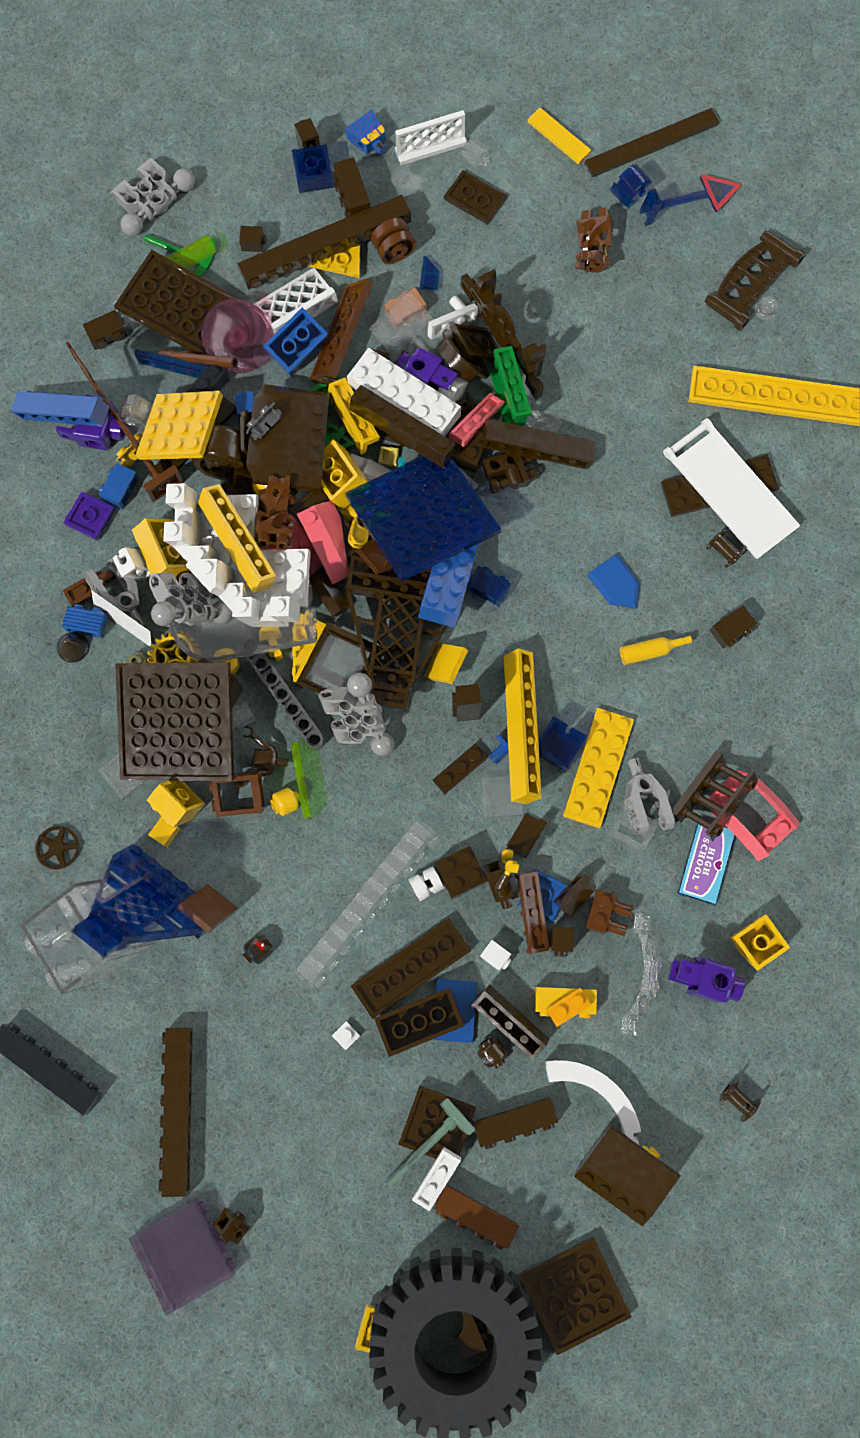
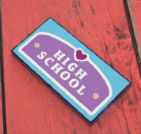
M696 824L677 894L715 906L735 835L724 826L721 835L712 842L705 833L707 829Z

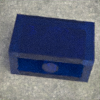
M479 565L467 584V590L500 607L511 589V583L506 577L502 575L497 576L493 574L490 568Z

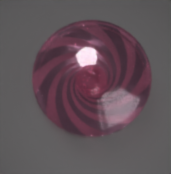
M228 299L218 303L208 312L201 330L202 342L206 353L213 356H231L238 359L237 368L223 367L224 369L233 373H248L262 366L270 356L265 351L263 345L274 335V331L266 314L255 304L242 299Z

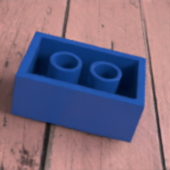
M302 307L263 347L291 376L329 336Z

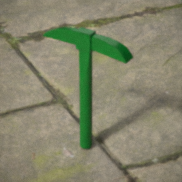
M148 234L144 237L145 242L198 263L199 267L195 274L200 277L209 269L216 252V242L213 237L204 256H198Z

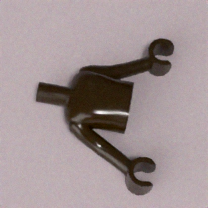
M244 727L249 728L251 733L248 736H243L251 738L265 748H255L252 759V768L263 770L261 771V777L272 774L276 765L288 767L289 759L278 758L274 746L255 735L252 727ZM245 780L242 785H236V786H237V787H244V786H246L247 782H248V781H251V780Z

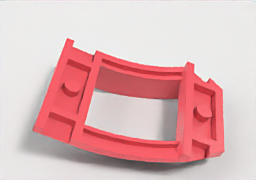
M736 770L737 772L743 774L744 776H747V775H748V773H746V772H743V771H740V770ZM730 776L722 783L723 786L734 792L741 784V782ZM757 778L758 781L755 789L779 814L755 837L734 815L731 816L725 826L754 855L755 859L760 861L770 856L768 853L794 829H798L800 822L780 798ZM716 790L709 795L711 801L722 807L730 799ZM713 811V816L717 817L718 813Z

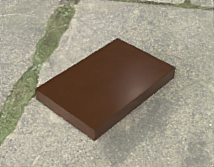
M207 884L182 901L177 909L209 933L232 916L238 907Z

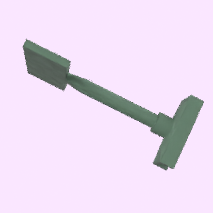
M448 1098L440 1105L449 1117L411 1155L407 1162L402 1164L385 1181L389 1186L395 1183L409 1169L408 1167L417 1162L449 1130L452 1131L458 1126L467 1135L475 1131L474 1127Z

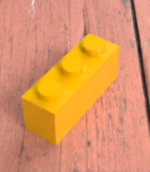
M535 987V1012H539V1016L550 1017L546 1009L577 989ZM581 989L591 1006L578 1013L579 1018H591V1014L596 1015L597 990Z

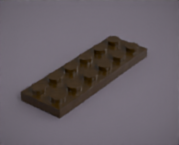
M768 455L744 460L771 492L779 489ZM684 476L661 481L660 484L671 517L710 508V505Z
M448 918L352 984L351 988L371 1018L374 1019L471 952V949Z

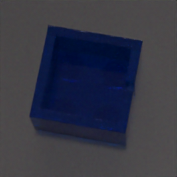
M553 716L538 741L539 757L566 772L587 735L573 727L570 729L569 734L566 733L568 724Z

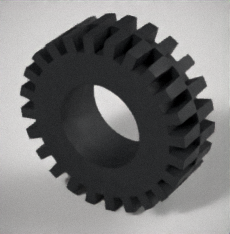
M457 1247L451 1248V1256L441 1257L440 1249L430 1251L428 1261L422 1263L419 1256L415 1257L410 1261L407 1272L400 1268L393 1275L392 1285L390 1287L385 1285L380 1295V1303L374 1308L369 1343L370 1369L374 1368V1386L377 1391L383 1389V1403L388 1410L394 1406L397 1407V1420L404 1426L413 1419L416 1421L417 1434L426 1437L429 1428L432 1427L437 1429V1438H449L450 1431H459L460 1438H471V1429L479 1427L482 1438H486L492 1435L493 1421L498 1420L500 1425L505 1428L512 1422L511 1409L514 1407L521 1413L527 1406L526 1391L534 1394L537 1387L536 1371L541 1372L542 1369L540 1349H543L537 1314L532 1306L527 1289L520 1287L519 1279L512 1270L508 1274L504 1272L502 1262L493 1257L491 1263L485 1262L483 1252L473 1250L471 1257H465L462 1254V1249ZM461 1311L472 1314L482 1320L494 1336L493 1346L487 1358L479 1366L468 1372L450 1374L439 1371L429 1365L418 1350L416 1341L420 1331L431 1319L445 1312Z

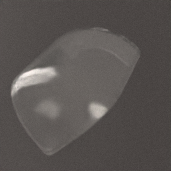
M310 578L308 607H300L299 622H289V627H252L234 617L227 624H218L212 620L211 622H200L190 626L186 623L174 621L167 627H170L177 646L188 656L197 660L203 657L210 662H219L316 643L317 629L315 623H317L315 609L311 610V603L314 598ZM212 594L210 602L213 605L221 599L217 595Z

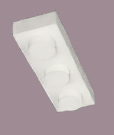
M443 1147L414 1194L412 1201L430 1211L460 1163L461 1157Z

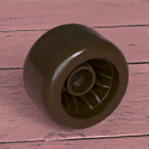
M213 425L203 458H192L196 469L204 475L218 480H224L228 475L233 477L235 469L247 470V455L241 451V432L231 427Z

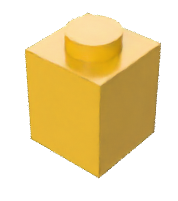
M161 816L148 835L168 848L181 828L178 826L173 828Z

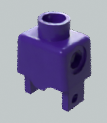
M417 348L413 355L404 352L396 364L436 391H438L439 387L448 391L458 377L457 373L445 367L443 358L423 348ZM446 378V379H448L449 381H448V382H443L442 380Z
M110 402L111 405L113 406V408L116 410V412H117L118 415L120 416V414H119V412L117 411L115 405H114L112 402ZM109 410L103 427L75 424L74 429L58 425L56 427V432L60 438L76 441L81 447L104 451L110 449L113 439L123 441L126 436ZM121 418V419L123 420V422L126 424V426L128 427L127 420Z
M694 957V963L681 959V962L672 961L668 980L687 985V994L719 1003H726L729 999L738 1002L744 992L745 979L736 976V969L734 967L700 957ZM715 976L717 977V980H718L717 985H715V982H714Z

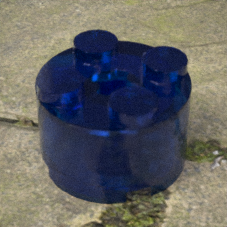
M635 164V166L631 165L619 176L618 184L614 182L610 191L625 207L630 209L636 203L635 199L638 196L642 198L649 191L648 187L652 184V181Z

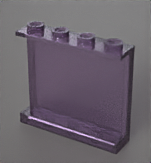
M198 1198L129 1238L166 1316L236 1274L235 1262L231 1257H227L225 1250H227L226 1245L222 1239H218L215 1233L217 1230L212 1225L214 1221L208 1219L206 1212H208L207 1207Z

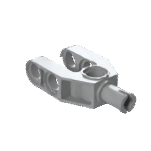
M113 558L108 560V564L125 592L117 597L109 595L103 586L102 579L99 580L92 569L84 572L85 580L92 591L142 626L145 625V622H143L136 611L139 605L137 583L133 578L121 576ZM125 600L129 605L124 606L120 601Z
M639 758L629 760L628 765L632 777L626 785L624 804L633 832L635 834L647 833L649 829L648 819L641 800L643 797H649L652 800L656 812L655 818H658L661 829L664 831L673 829L675 820L666 791L652 774L643 773Z

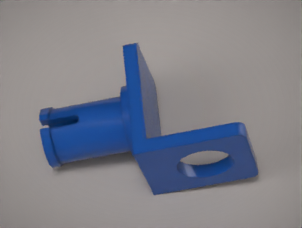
M499 734L496 736V739L500 745L488 755L496 765L509 753L508 743Z

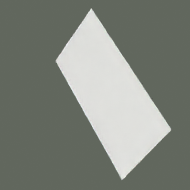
M91 590L95 608L103 610L107 617L147 645H151V635L148 629Z

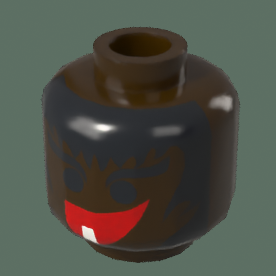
M254 935L244 944L245 953L243 956L249 963L261 964L272 954L271 948L273 946L264 935Z

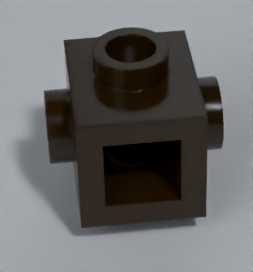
M226 1207L212 1224L222 1240L227 1243L231 1241L237 1245L250 1229V1226L245 1221L247 1219L245 1215L239 1211L235 1213Z

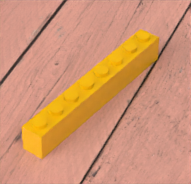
M518 648L504 656L510 790L512 802L529 804L542 798L533 652Z

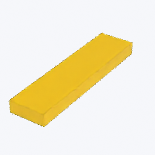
M539 108L528 118L530 125L578 165L591 154V149L543 109Z

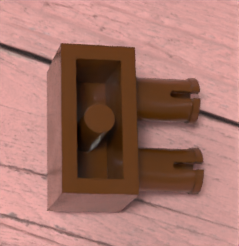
M597 889L584 929L601 935L609 931L625 937L626 931L623 930H627L628 925L613 921L610 916L614 912L630 918L632 912L629 911H633L634 906L617 901V895Z

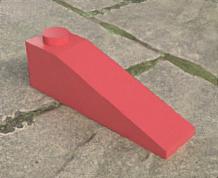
M332 501L324 502L298 513V518L332 584L347 578L349 569L341 517Z

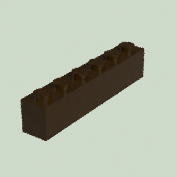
M360 385L350 397V411L443 468L452 457L455 447L453 441L366 387Z
M488 419L483 427L481 448L587 470L594 461L595 442L586 438L571 437L568 434L561 435L549 430L543 431L534 427L519 426L516 423H505L497 419Z

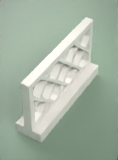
M464 110L395 131V152L400 165L467 145Z
M312 268L256 302L254 306L265 318L275 334L302 307L314 318L336 305L338 300L334 289L328 286L315 268ZM312 275L316 277L315 283L307 282V278ZM296 285L302 286L300 292L292 291V287ZM305 287H314L313 292H304ZM317 288L326 290L321 294H316ZM281 294L287 295L285 301L277 300V297ZM290 296H298V301L289 302ZM302 297L311 298L306 303H301ZM271 304L270 310H263L261 306ZM275 305L283 306L282 312L274 311ZM287 306L296 307L293 311L286 312ZM272 315L281 316L280 319L272 323Z

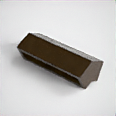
M325 569L317 571L309 577V583L332 617H338L348 610V602L336 584H332Z

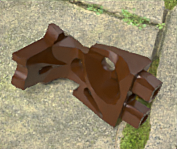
M607 207L598 209V217H593L591 210L582 211L581 219L576 220L578 247L583 249V252L579 251L576 253V259L578 260L575 264L576 269L586 272H602L608 265H611V261L607 256L606 246L611 247L613 243L614 221ZM604 232L607 234V237H606L605 240L603 239V236H602V234H603ZM593 246L598 247L597 250L590 251Z
M269 475L266 488L259 491V498L262 500L265 512L257 511L255 542L258 543L259 548H267L269 544L276 545L278 550L285 551L287 546L291 547L293 516L288 515L287 509L289 505L294 504L296 501V495L289 493L291 475H286L284 478Z

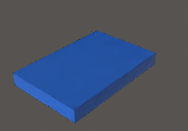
M437 979L436 993L447 988L452 989L466 1026L433 1040L473 1043L475 1007L472 1004L476 1000L477 982Z

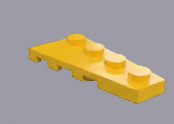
M359 244L356 247H350L339 254L327 257L325 260L314 262L308 267L360 279L361 246Z

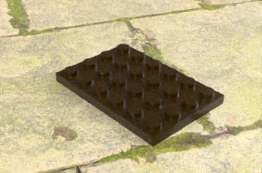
M151 249L114 307L116 310L193 353L208 355L207 343L211 333L220 325H234L235 323L222 321L214 324L207 330L203 340L202 326L209 320L218 317H227L236 321L238 319L225 312H209L217 305H222L233 309L241 315L243 310L231 301L245 304L246 302ZM226 326L216 333L212 345L213 356L217 352L216 342L218 335L224 329L232 328L233 326ZM231 329L225 330L220 338L219 346H221L223 335L225 334L223 339L224 341Z

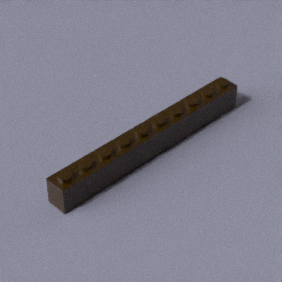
M399 195L237 263L239 272L248 290L258 288L261 284L275 281L278 277L285 274L289 275L297 269L306 268L314 262L325 260L333 254H339L345 249L356 247L364 241L371 240L373 231L389 219L398 217L403 218L407 224L410 223L411 211L403 195Z

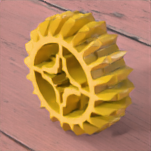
M169 632L168 637L162 634V640L155 638L157 644H151L150 647L153 650L148 651V655L152 656L147 659L149 663H159L160 654L165 657L164 663L199 662L196 659L199 656V653L195 651L197 646L193 644L191 638L187 640V635L181 636L179 632H176L175 636H173L172 632ZM174 644L172 648L166 649L167 646ZM183 647L187 648V660L181 657ZM174 654H175V655L177 656V658H175V659L172 658V660H171L169 656H172V655L174 656Z

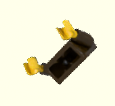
M510 849L502 851L500 860L483 865L495 902H500L502 909H508L513 906L511 898L514 897V893L509 882L511 878L510 872L517 873L519 869L518 862L512 861L513 850Z

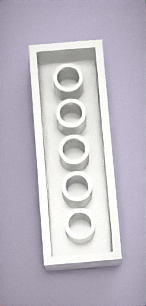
M370 348L366 350L347 376L348 384L355 391L360 385L366 387L445 437L461 416L460 405Z

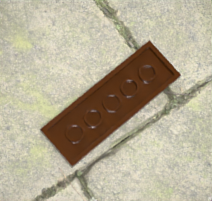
M369 279L345 286L328 330L329 338L323 343L310 377L311 381L317 383L320 377L336 379L339 375L341 364L346 357V351L352 342V335L358 326L359 317L365 308L364 304L371 292L372 282Z

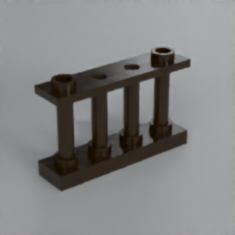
M718 751L713 753L672 809L674 818L680 823L684 819L689 818L706 828L705 833L712 842L721 835L725 824L750 790L756 787L758 781L753 770H750L748 775L744 776L726 766L723 755ZM723 772L741 782V784L734 792L714 780L716 775ZM711 787L730 799L722 807L704 797L703 793L705 790ZM699 802L718 813L712 823L691 811L696 803Z

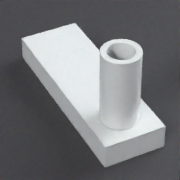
M453 296L449 303L456 311L429 321L428 337L433 340L443 336L442 331L444 329L450 330L454 323L469 325L476 322L478 307L474 303L466 306L458 296Z

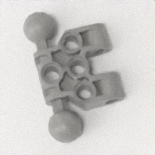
M149 158L136 169L143 179L138 182L137 186L132 187L123 180L110 191L111 195L128 212L121 219L122 231L128 236L139 235L143 230V222L146 219L151 221L155 215L165 213L171 202L177 199L176 194L179 191H189L195 186V175L191 170L187 168L177 170L173 177V183L169 185L166 171L152 158Z
M153 573L150 576L149 585L157 601L152 608L151 616L157 625L168 626L175 621L194 626L196 623L211 622L212 620L218 624H227L233 619V612L222 600L215 602L213 605L211 604L210 599L213 593L209 592L193 573L181 574L179 583L171 573Z
M360 672L355 673L348 679L347 687L328 688L319 693V699L325 713L342 716V718H337L331 723L332 731L338 743L361 744L366 736H373L370 746L376 755L386 756L393 751L394 739L389 733L384 732L386 725L381 715L382 707L376 703L374 695L369 694L372 689V681L368 675Z

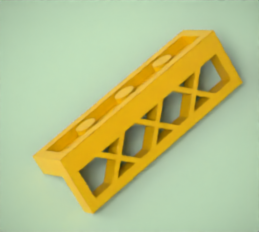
M342 378L329 384V399L362 455L366 453L367 445L379 441V435L371 423L349 410L350 397L354 392L346 378Z

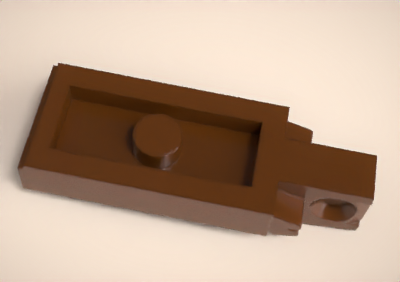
M110 569L104 573L101 571L96 573L99 580L102 579L105 589L109 586L108 583L116 578ZM85 578L63 590L72 607H74V604L79 605L92 597V589Z

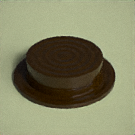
M444 329L442 331L444 342L438 349L447 364L468 382H473L479 376L487 379L490 373L484 362L464 359L457 342L453 339L451 330Z

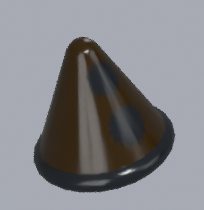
M76 632L64 634L57 643L58 655L61 659L70 663L81 661L87 655L89 648L87 639L82 634Z

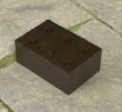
M351 157L335 162V171H332L335 191L339 193L340 205L344 207L345 218L370 208V200L355 158Z

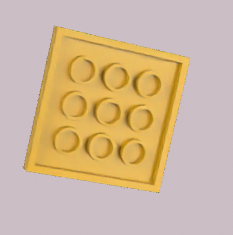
M220 391L157 394L136 453L139 460L203 458L221 404L222 393Z

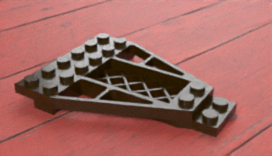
M351 556L346 597L366 675L372 681V689L369 694L374 695L376 703L382 707L406 710L409 691L448 626L444 625L441 631L426 629L422 626L423 619L418 618V624L413 619L414 616L419 614L431 569L402 564L376 575L361 557ZM351 594L377 598L379 600L375 620L356 616ZM390 601H394L398 605L392 612L386 605ZM409 604H413L417 609L411 615L405 609ZM382 607L388 613L383 618H381ZM402 610L406 618L399 622L394 614ZM391 617L396 625L388 629L383 622ZM408 620L415 627L409 632L402 626ZM359 624L370 625L375 628L369 660L367 659ZM381 626L385 632L378 636L379 627ZM397 628L404 634L398 640L391 633ZM414 632H416L415 641L410 636ZM388 635L393 643L385 647L381 639ZM421 635L437 636L420 667L417 668ZM407 638L412 646L404 650L400 642ZM378 643L383 650L376 654ZM396 645L402 653L394 658L389 650ZM414 649L412 660L408 653ZM384 653L391 660L385 665L378 659ZM403 656L410 663L404 668L397 662ZM393 663L397 667V669L387 668Z

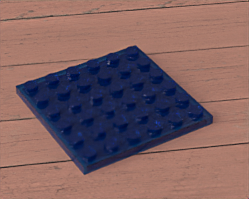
M421 456L345 493L348 502L401 582L501 533V527L452 457L442 468L426 457Z

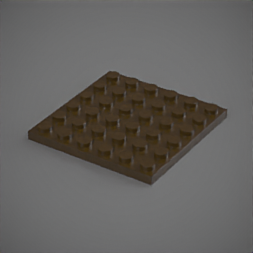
M231 662L115 663L120 780H234Z

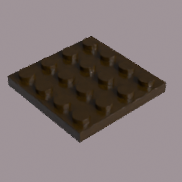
M594 1237L520 1273V1277L557 1356L632 1318Z

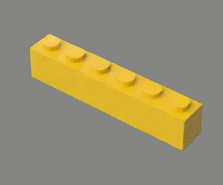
M217 484L203 488L197 502L254 594L269 589L276 574L221 485Z

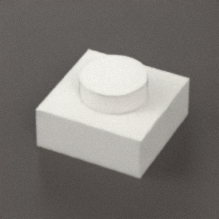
M346 1021L332 1037L347 1050L360 1035Z

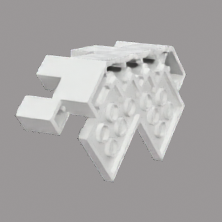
M185 483L167 484L166 504L175 509V521L164 522L163 541L173 546L188 562L186 564L188 569L208 591L220 597L233 612L232 617L252 627H289V622H299L300 607H308L310 550H261L276 577L269 589L253 594L204 512L202 511V514L196 511L197 492ZM256 494L227 495L255 540L259 496Z

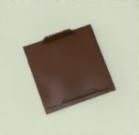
M376 537L368 539L362 548L355 549L376 575L407 563L405 558L400 561Z

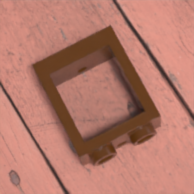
M261 771L234 773L233 781L209 782V789L214 797V800H212V810L216 812V817L263 813L265 810ZM251 780L254 806L223 809L219 783Z

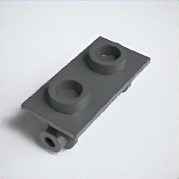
M274 402L270 406L266 405L260 411L261 415L258 419L254 417L247 424L249 428L246 434L251 431V436L255 440L261 439L269 430L265 423L272 427L281 419V411L273 409Z

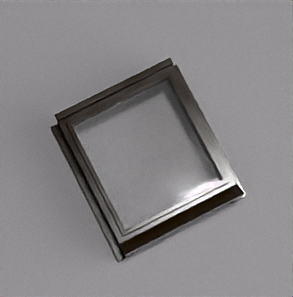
M327 622L325 630L295 686L302 689L306 687L316 693H320L328 688L347 687L348 679L355 673L366 674L357 635ZM362 638L367 659L369 660L373 642ZM379 645L376 647V654L380 652Z

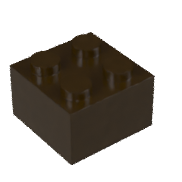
M471 846L435 862L437 871L451 900L487 883V879Z

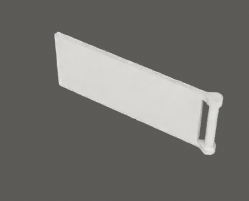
M708 418L704 419L701 425L672 447H667L663 450L665 457L677 467L755 559L760 558L800 526L714 428ZM705 430L710 432L679 457L675 456L674 453Z

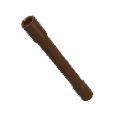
M161 349L159 351V358L161 360L218 365L227 368H237L238 359L231 356H213Z

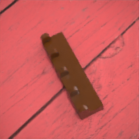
M538 872L515 874L519 887L517 894L520 896L522 908L520 914L523 916L525 928L523 934L526 936L527 941L526 953L534 954L549 951Z

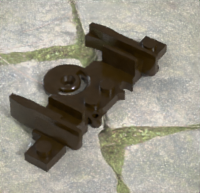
M495 269L478 277L477 283L467 273L462 275L460 287L470 302L475 300L478 314L485 326H489L490 334L493 335L501 348L512 346L518 368L526 376L524 384L534 399H539L542 397L544 386L542 381L536 377L541 375L543 361L546 356V345L537 346L536 343H532L523 349L521 348V344L515 336L514 323L507 310L501 305L502 294L498 293L495 295Z

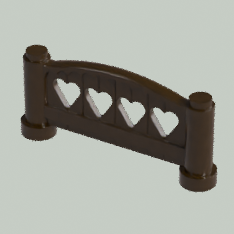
M765 230L759 239L762 242L754 246L735 262L722 280L717 293H710L704 301L708 307L733 323L734 328L738 331H742L751 318L746 312L789 264L797 268L806 255L805 251L802 249L797 250L771 231ZM763 251H769L773 262L760 261L758 257L763 255ZM753 263H757L762 274L748 273L747 269L751 268ZM741 276H747L751 287L738 286L736 282L741 280ZM731 288H735L740 299H728L725 297V294L729 293Z

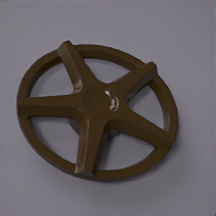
M64 826L50 827L38 836L35 847L36 856L39 862L47 868L56 870L66 868L74 862L78 855V838L72 830ZM53 830H59L55 840L45 835ZM65 831L73 836L75 843L63 842ZM41 841L49 847V850L42 857L39 850ZM76 849L73 858L66 863L63 853L67 850ZM55 855L60 866H52L45 861Z

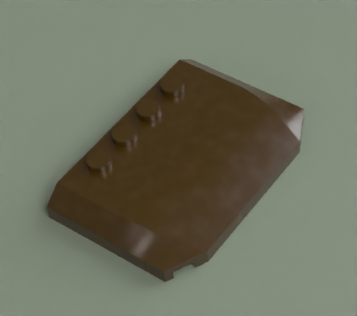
M264 384L253 399L251 420L254 417L258 419L261 415L260 411L266 405L270 406L273 402L275 403L273 409L280 410L282 415L281 419L272 427L265 423L269 430L261 439L255 440L251 436L252 432L250 431L246 467L252 476L253 483L267 486L269 475H274L278 478L291 475L290 489L320 492L329 393Z

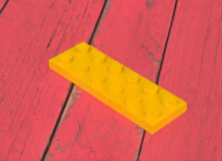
M597 708L563 817L598 829L601 828L634 719Z

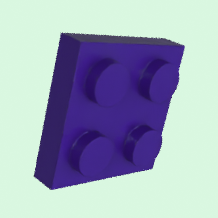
M81 492L63 523L65 526L98 541L115 508Z

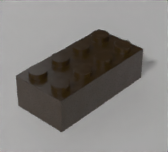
M451 988L374 1018L388 1057L466 1026Z

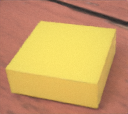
M381 446L378 464L397 467L399 448Z

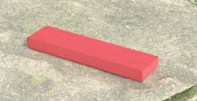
M489 393L449 433L448 438L464 447L484 427L487 420L492 419L504 407L505 402Z

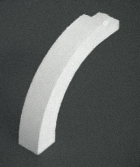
M566 1060L545 1061L548 1082H577L597 1091L614 1109L621 1124L623 1134L639 1145L637 1136L633 1135V1133L641 1132L635 1110L623 1091L612 1080L601 1072L577 1062Z

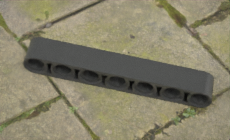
M254 640L244 641L241 650L245 658L306 744L314 751L322 749L325 741L321 732L259 645ZM249 647H255L253 653H246ZM259 662H266L264 668H257ZM272 676L277 677V680H276L275 683H273V684H269V683H268V679H269L270 677H272ZM282 691L288 693L284 699L278 698L279 693ZM291 707H298L297 713H289V709ZM302 722H309L307 729H300ZM313 737L320 738L318 744L313 745L310 743Z

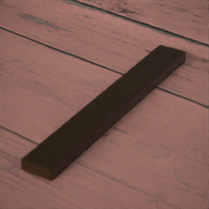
M709 108L585 160V165L593 178L716 127L719 121L712 108Z

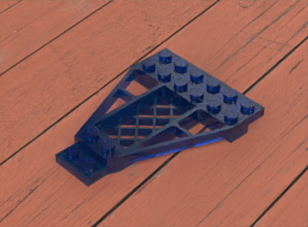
M134 844L113 854L106 866L107 868L88 915L83 921L76 924L72 930L75 935L104 958L115 950L125 949L134 943L195 936L199 939L207 933L177 909L182 901L196 892L189 888L185 882L175 877L170 870L162 867L156 859L148 856L139 846ZM110 871H112L113 873H115L118 877H120L122 880H124L127 884H124L123 882H121L118 878H116L114 875H112V874L110 873ZM106 883L116 890V892L106 898L101 896ZM171 917L174 921H176L179 925H181L182 928L178 927L175 923H173V922H172L170 919H168V918ZM158 925H160L161 927H163V928L165 929V930L151 931V930H153L155 927H157Z

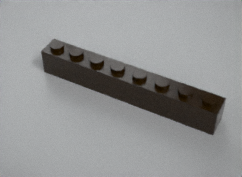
M165 1028V1032L162 1034V1044H165V1053H162L161 1058L162 1065H165L164 1073L161 1075V1085L164 1086V1094H161L160 1100L161 1107H164L163 1115L160 1117V1127L163 1128V1136L160 1137L159 1142L160 1149H163L162 1157L159 1159V1170H162V1179H159L158 1189L159 1192L162 1191L161 1197H186L190 1194L193 1028Z

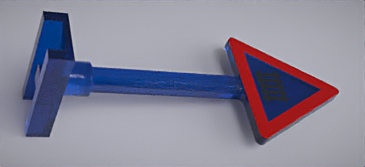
M701 174L700 180L705 190L662 200L656 188L650 189L639 213H646L647 219L644 224L649 226L653 224L658 211L709 198L714 211L718 212L737 192L741 184Z

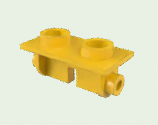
M143 432L140 435H138L137 433L134 435L139 444ZM131 444L127 449L123 446L116 454L119 456L116 461L121 459V465L126 468L131 467L138 459L134 454L136 449Z

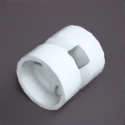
M433 866L424 870L423 875L417 874L408 879L420 902L430 897L431 892L436 894L444 889ZM428 879L430 880V882H431V884H432V885H430L429 887H427L426 884H425V882H424V881H426V880H428Z

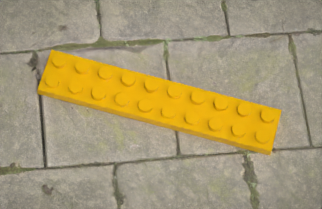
M693 366L689 403L860 426L859 388Z

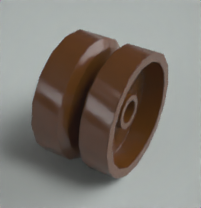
M397 217L383 222L371 235V242L375 249L378 250V255L385 264H394L407 258L417 246V241L409 231V227L403 218Z

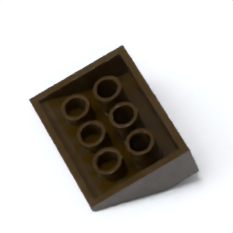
M612 1125L581 1160L574 1175L576 1179L642 1227L654 1215L681 1176Z

